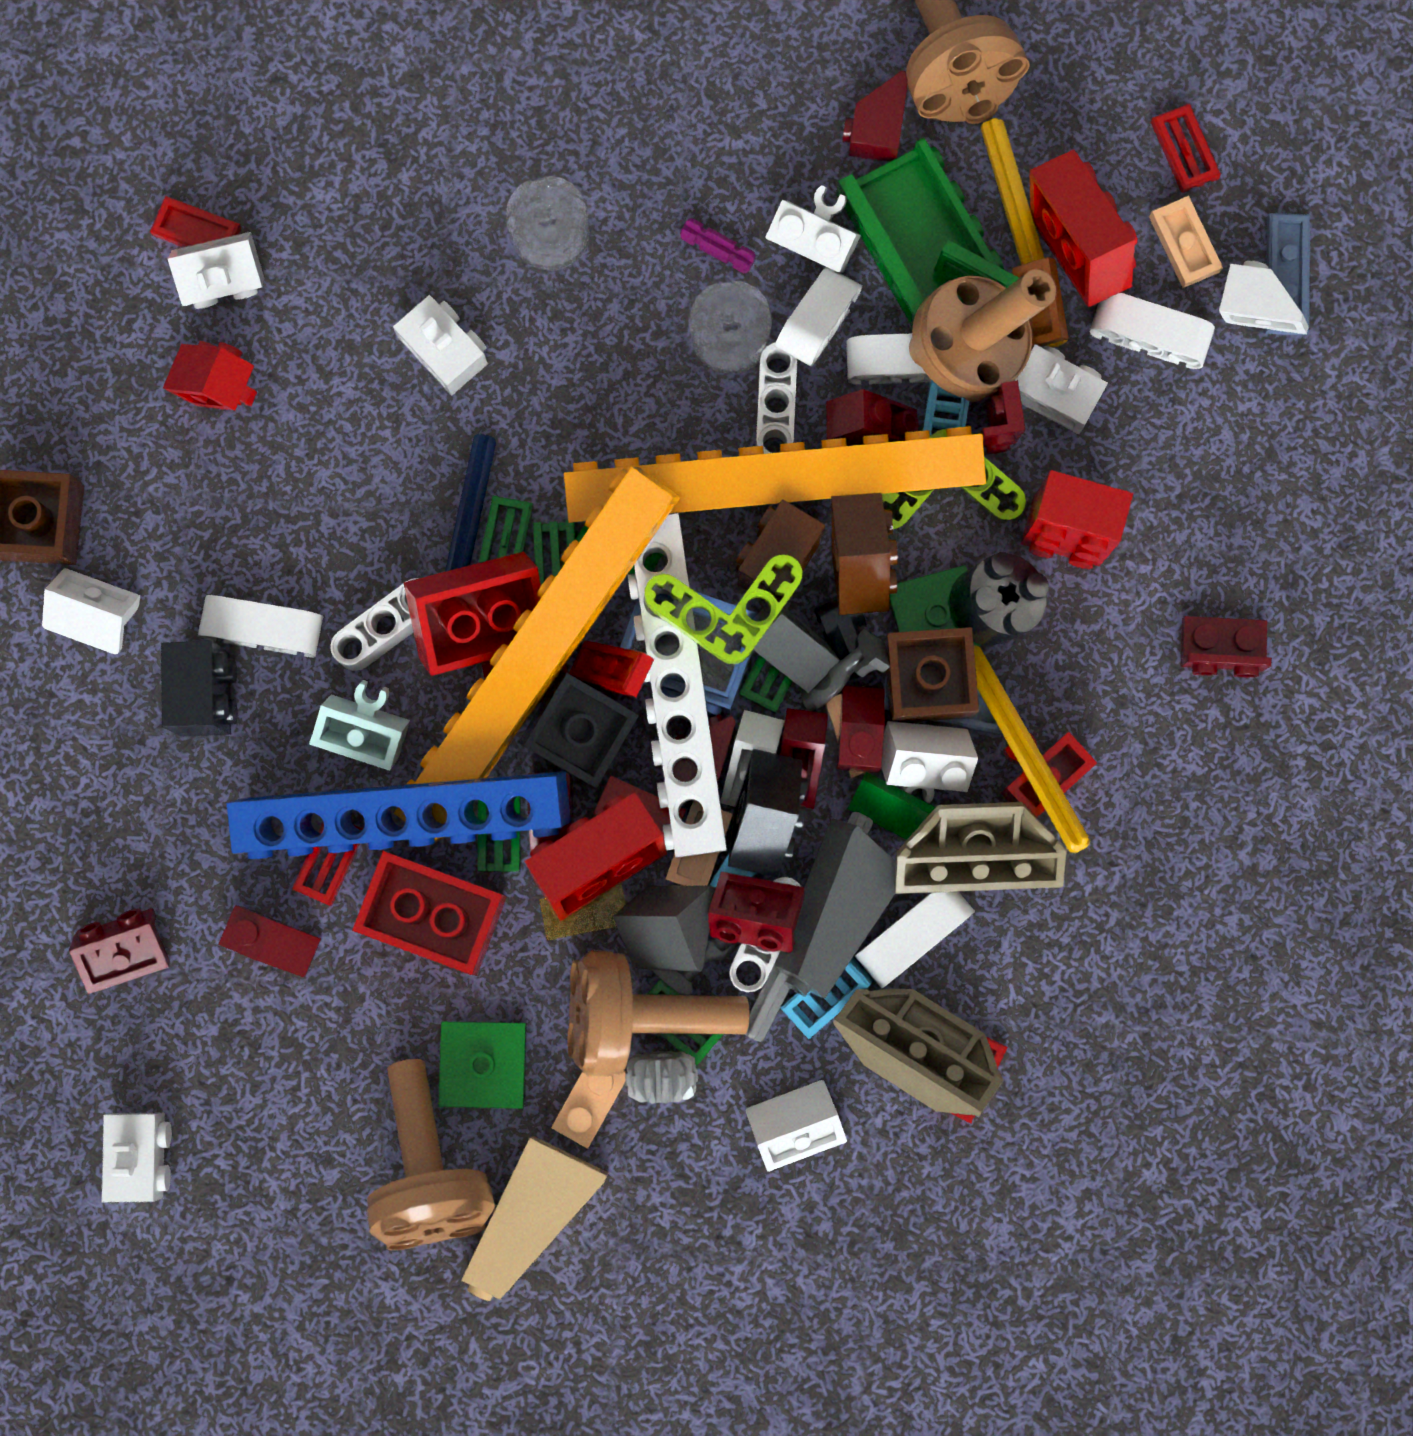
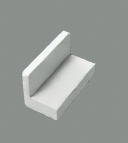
M64 568L45 588L42 626L52 632L112 654H118L122 649L124 625L137 611L140 595Z
M823 1080L753 1105L745 1110L768 1172L847 1142L839 1116Z

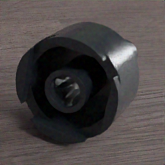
M998 552L971 567L957 578L950 593V608H954L958 620L955 623L958 628L972 627L973 642L984 646L1002 644L1028 632L1040 622L1046 609L1049 584L1046 577L1039 573L1027 560L1014 554Z

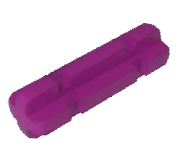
M689 218L685 222L680 233L682 240L693 246L697 243L700 246V250L725 264L731 262L733 264L732 267L742 273H748L756 259L754 251L744 246H741V248L737 247V242L710 227L707 230L704 229V224L694 218Z

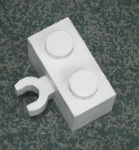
M821 185L814 195L816 206L814 213L789 201L782 200L765 238L836 272L844 273L861 236L831 221L833 215L840 213L844 209L847 197L840 194L837 203L834 206L828 207L823 201L827 187Z
M251 232L171 250L168 257L182 306L193 304L195 309L206 308L217 304V298L233 295L234 299H244L258 293L257 289L263 286L264 276Z
M429 295L396 323L393 328L403 344L452 396L488 364L483 353L487 347L472 330L465 333L456 324L460 318L448 303L443 301L438 304Z
M1036 344L1031 351L1025 368L1015 380H1018L1022 405L1077 434H1080L1108 384V382L1101 379L1100 373L1093 368L1085 365L1077 367L1066 361L1065 356L1057 349L1050 346L1042 348Z
M887 721L883 737L881 764L887 785L900 786L901 790L909 794L916 789H922L923 799L927 803H930L934 798V789L968 792L978 760L968 729Z
M112 1113L104 1115L102 1202H154L163 1199V1191L169 1190L171 1181L169 1165H164V1148H169L172 1135L170 1122H165V1113Z

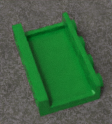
M924 137L916 141L915 148L912 151L858 179H855L854 175L850 174L839 180L836 192L837 197L840 194L847 197L844 209L858 234L861 235L862 241L912 328L916 312L923 300L938 287L950 281L934 271L947 240L1004 269L1003 262L996 250H989L982 238L984 231L980 221L974 214L969 216L962 204L964 196L959 185L954 180L949 181L943 171L945 165L940 152L935 146L930 148ZM957 295L959 300L964 304L963 299L959 295Z

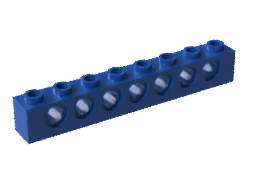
M566 771L247 797L226 803L232 853L247 852L248 859L272 857L273 850L287 849L288 856L307 855L313 853V847L327 846L328 853L347 852L354 850L353 844L368 843L369 850L387 849L394 847V841L409 840L410 847L435 844L434 838L449 836L450 843H467L476 841L475 834L491 833L492 840H507L517 838V831L533 830V837L558 835V828H562L571 822ZM517 796H521L529 802L531 811L528 817H522L515 811L514 801ZM475 800H481L487 805L489 815L486 821L480 820L475 816L473 812ZM434 803H438L445 808L447 812L445 824L439 823L434 819L432 815ZM394 806L399 807L406 816L404 827L396 825L392 819L391 812ZM353 810H357L363 815L365 820L363 830H359L353 825L351 821ZM313 813L318 814L324 822L322 833L317 832L312 827L311 817ZM273 816L277 817L283 824L282 836L277 835L272 829L271 821Z

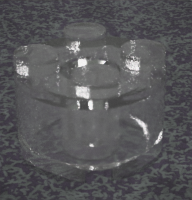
M544 176V179L532 182L529 180L522 183L511 195L506 207L507 228L514 250L525 263L541 270L562 271L575 263L583 255L590 240V222L585 201L580 191L572 183L560 177ZM552 221L556 222L554 225H549Z
M742 281L716 283L705 288L695 299L690 315L691 344L697 357L710 369L731 375L741 374L760 362L762 351L766 346L770 345L772 332L771 311L764 295L754 286ZM734 323L738 325L737 331L733 329L729 332L724 330V325L729 328Z

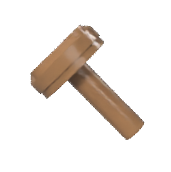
M914 0L930 34L914 50L906 69L909 92L919 115L937 121H966L970 124H979L990 119L997 112L999 105L1011 95L1030 66L1017 35L1005 21L994 16L975 15L963 18L955 0Z
M1034 269L1028 271L1007 288L991 279L980 276H964L944 283L923 300L916 312L913 322L912 339L909 343L911 358L917 365L923 368L929 378L940 388L967 401L978 402L985 397L996 394L1001 383L1014 381L1025 368L1032 349V330L1029 319L1055 300L1057 290L1054 280L1048 273ZM957 295H959L963 299L964 304L959 300ZM931 339L937 343L939 349L932 344ZM978 373L983 377L985 383L980 380Z
M591 950L581 960H573L567 1036L568 1054L587 1076L608 1077L611 1074H622L629 1057L632 1033L746 1034L748 1030L750 1013L746 996L633 994L629 964L623 953Z
M408 1059L390 1065L387 1068L405 1178L384 1185L367 1197L368 1209L366 1213L370 1234L386 1244L387 1250L394 1251L452 1238L467 1237L484 1231L486 1229L485 1222L495 1209L492 1188L488 1184L487 1175L482 1171L472 1169L444 1170L425 1061L421 1059Z

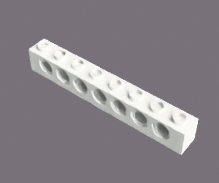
M670 514L634 564L635 574L628 575L631 600L639 599L641 615L634 616L637 641L645 640L647 655L654 658L643 683L651 682L653 698L645 699L648 723H657L659 740L651 741L655 766L663 765L665 782L657 783L660 808H669L671 824L663 825L666 850L674 849L675 857L681 858L727 851L698 644L652 612L644 599L645 587L648 581L659 574H669L689 587L679 514ZM652 553H661L668 559L666 567L660 572H650L644 567L645 559ZM668 584L664 588L657 586L653 588L656 595L667 594L672 597V587ZM686 595L683 596L681 603L672 597L676 610L671 615L677 619L683 606L691 600ZM691 609L686 615V622L691 629L695 630L693 609ZM664 635L675 636L680 642L678 650L670 656L658 653L656 643L660 637ZM670 676H678L686 683L684 692L675 698L667 697L662 693L661 689L664 680ZM678 717L687 719L692 725L690 734L682 740L671 738L667 732L669 723ZM682 759L694 761L698 768L695 778L689 782H681L673 774L675 764ZM687 801H697L703 806V817L696 824H686L680 819V807Z

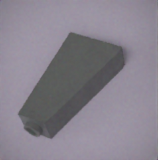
M834 818L829 823L804 888V900L794 931L795 944L791 953L780 951L775 967L787 976L784 983L804 997L810 992L826 998L896 894L894 890L896 861L857 825Z

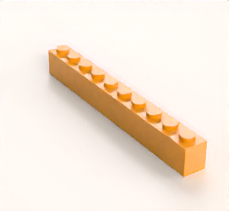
M971 426L947 428V437L930 438V430L905 432V441L888 442V434L863 436V445L847 446L846 438L821 440L822 449L805 450V442L780 444L779 453L764 454L763 446L738 448L739 456L722 458V450L697 452V460L681 462L679 453L655 456L656 464L639 465V457L615 459V468L598 469V461L573 463V472H564L568 523L586 521L599 504L604 507L613 494L609 491V487L621 470L624 469L628 472L631 467H640L681 497L670 513L777 504L782 499L786 502L831 499V496L872 493L886 494L986 484L982 434H972Z
M631 467L628 472L624 469L619 472L609 487V491L613 493L604 507L599 504L591 512L585 522V526L589 528L580 542L574 540L567 547L561 557V561L565 563L556 577L551 574L543 582L537 592V595L541 598L533 611L527 609L517 620L513 628L517 632L516 636L509 646L504 643L493 655L490 664L494 667L485 680L479 678L471 687L466 696L470 700L468 706L462 714L456 712L443 729V732L447 734L439 748L434 745L426 753L420 763L424 770L417 780L411 779L406 784L488 777L681 498L679 495L640 467ZM434 803L432 807L434 819L439 823L445 824L447 820L445 808L438 803ZM398 807L394 814L406 822L404 812ZM436 837L434 839L437 842L445 837Z

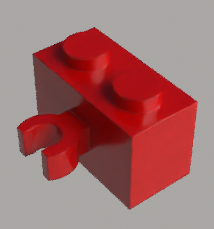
M199 341L198 345L181 344L163 385V389L193 405L233 411L242 403L251 407L257 391L246 386L254 365L241 358L242 351L222 342H219L218 347L205 341Z
M1067 732L1042 754L1063 793L1097 764L1094 758L1070 732ZM1030 734L1031 737H1032V739L1034 740L1036 746H1037L1036 739L1034 738V736H1033L1032 734ZM1010 746L1006 747L1003 750L1006 758L1015 764H1019ZM1024 772L1000 792L1008 802H1023L1036 817H1039L1045 811Z

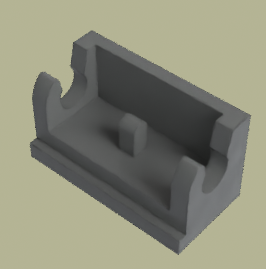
M768 603L755 616L754 621L765 620L770 615ZM783 607L753 649L807 693L840 661L829 642L785 607Z

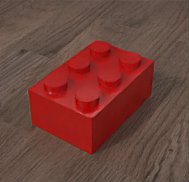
M1073 149L1031 169L1030 211L1034 225L1087 307L1089 308L1131 288L1133 269L1136 268L1134 248L1138 243L1137 235L1133 226L1128 221L1123 222L1118 215L1116 203L1112 195L1108 191L1103 192L1097 184L1096 174L1091 164L1087 161L1083 163Z
M1050 470L1033 497L1021 544L1029 546V552L1039 557L1052 558L1053 554L1068 557V563L1075 567L1092 569L1093 565L1100 566L1121 542L1134 493Z
M524 551L403 582L418 656L431 676L491 660L501 645L505 643L509 646L516 636L517 632L513 628L520 616L527 609L533 611L541 599L537 595L541 587L538 567Z
M635 792L628 797L624 794L614 797L603 806L604 812L591 820L588 817H584L574 822L566 830L567 835L554 843L552 840H547L539 844L530 852L531 857L524 861L535 883L560 922L667 855L663 834Z
M382 851L352 931L464 973L477 976L507 897Z

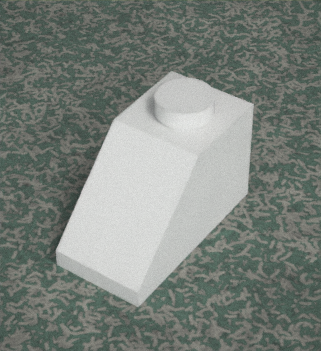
M1245 261L1243 265L1230 264L1219 309L1225 322L1307 334L1309 326L1302 312L1272 269H1268L1266 264L1257 261Z
M744 710L720 803L735 807L753 749L776 754L785 720Z

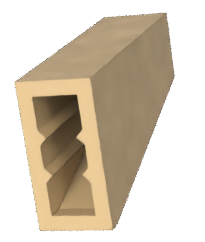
M535 1136L530 1137L461 1280L469 1284L468 1291L486 1301H491L493 1296L501 1299L602 1186L609 1172Z

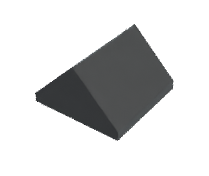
M647 886L613 915L633 967L647 970L702 971L710 928L708 910L716 887Z

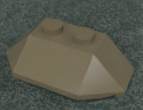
M1023 802L937 805L896 852L894 890L896 894L1063 887L1067 850Z
M856 989L834 1019L833 1024L865 1067L937 1112L980 1116L1003 1082L985 1033L913 989H881L873 991Z

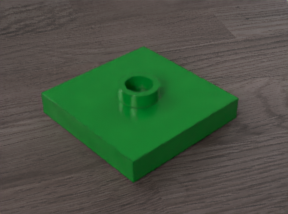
M966 565L897 583V594H890L889 603L898 632L958 628L955 623L958 620L954 608H950L949 599L953 584L962 573L967 571ZM973 642V643H974V646H975V645H976V646H979V647H983V646H984V645H980V644H977V643Z
M442 1021L438 1107L523 1109L525 1100L527 1023Z

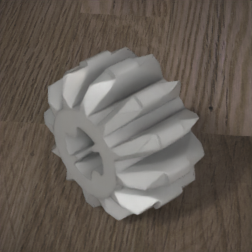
M657 1050L656 1052L635 1054L627 1062L625 1083L628 1086V1096L638 1102H650L651 1104L680 1102L681 1100L691 1098L696 1092L698 1068L695 1066V1058L689 1054L673 1052L672 1050Z

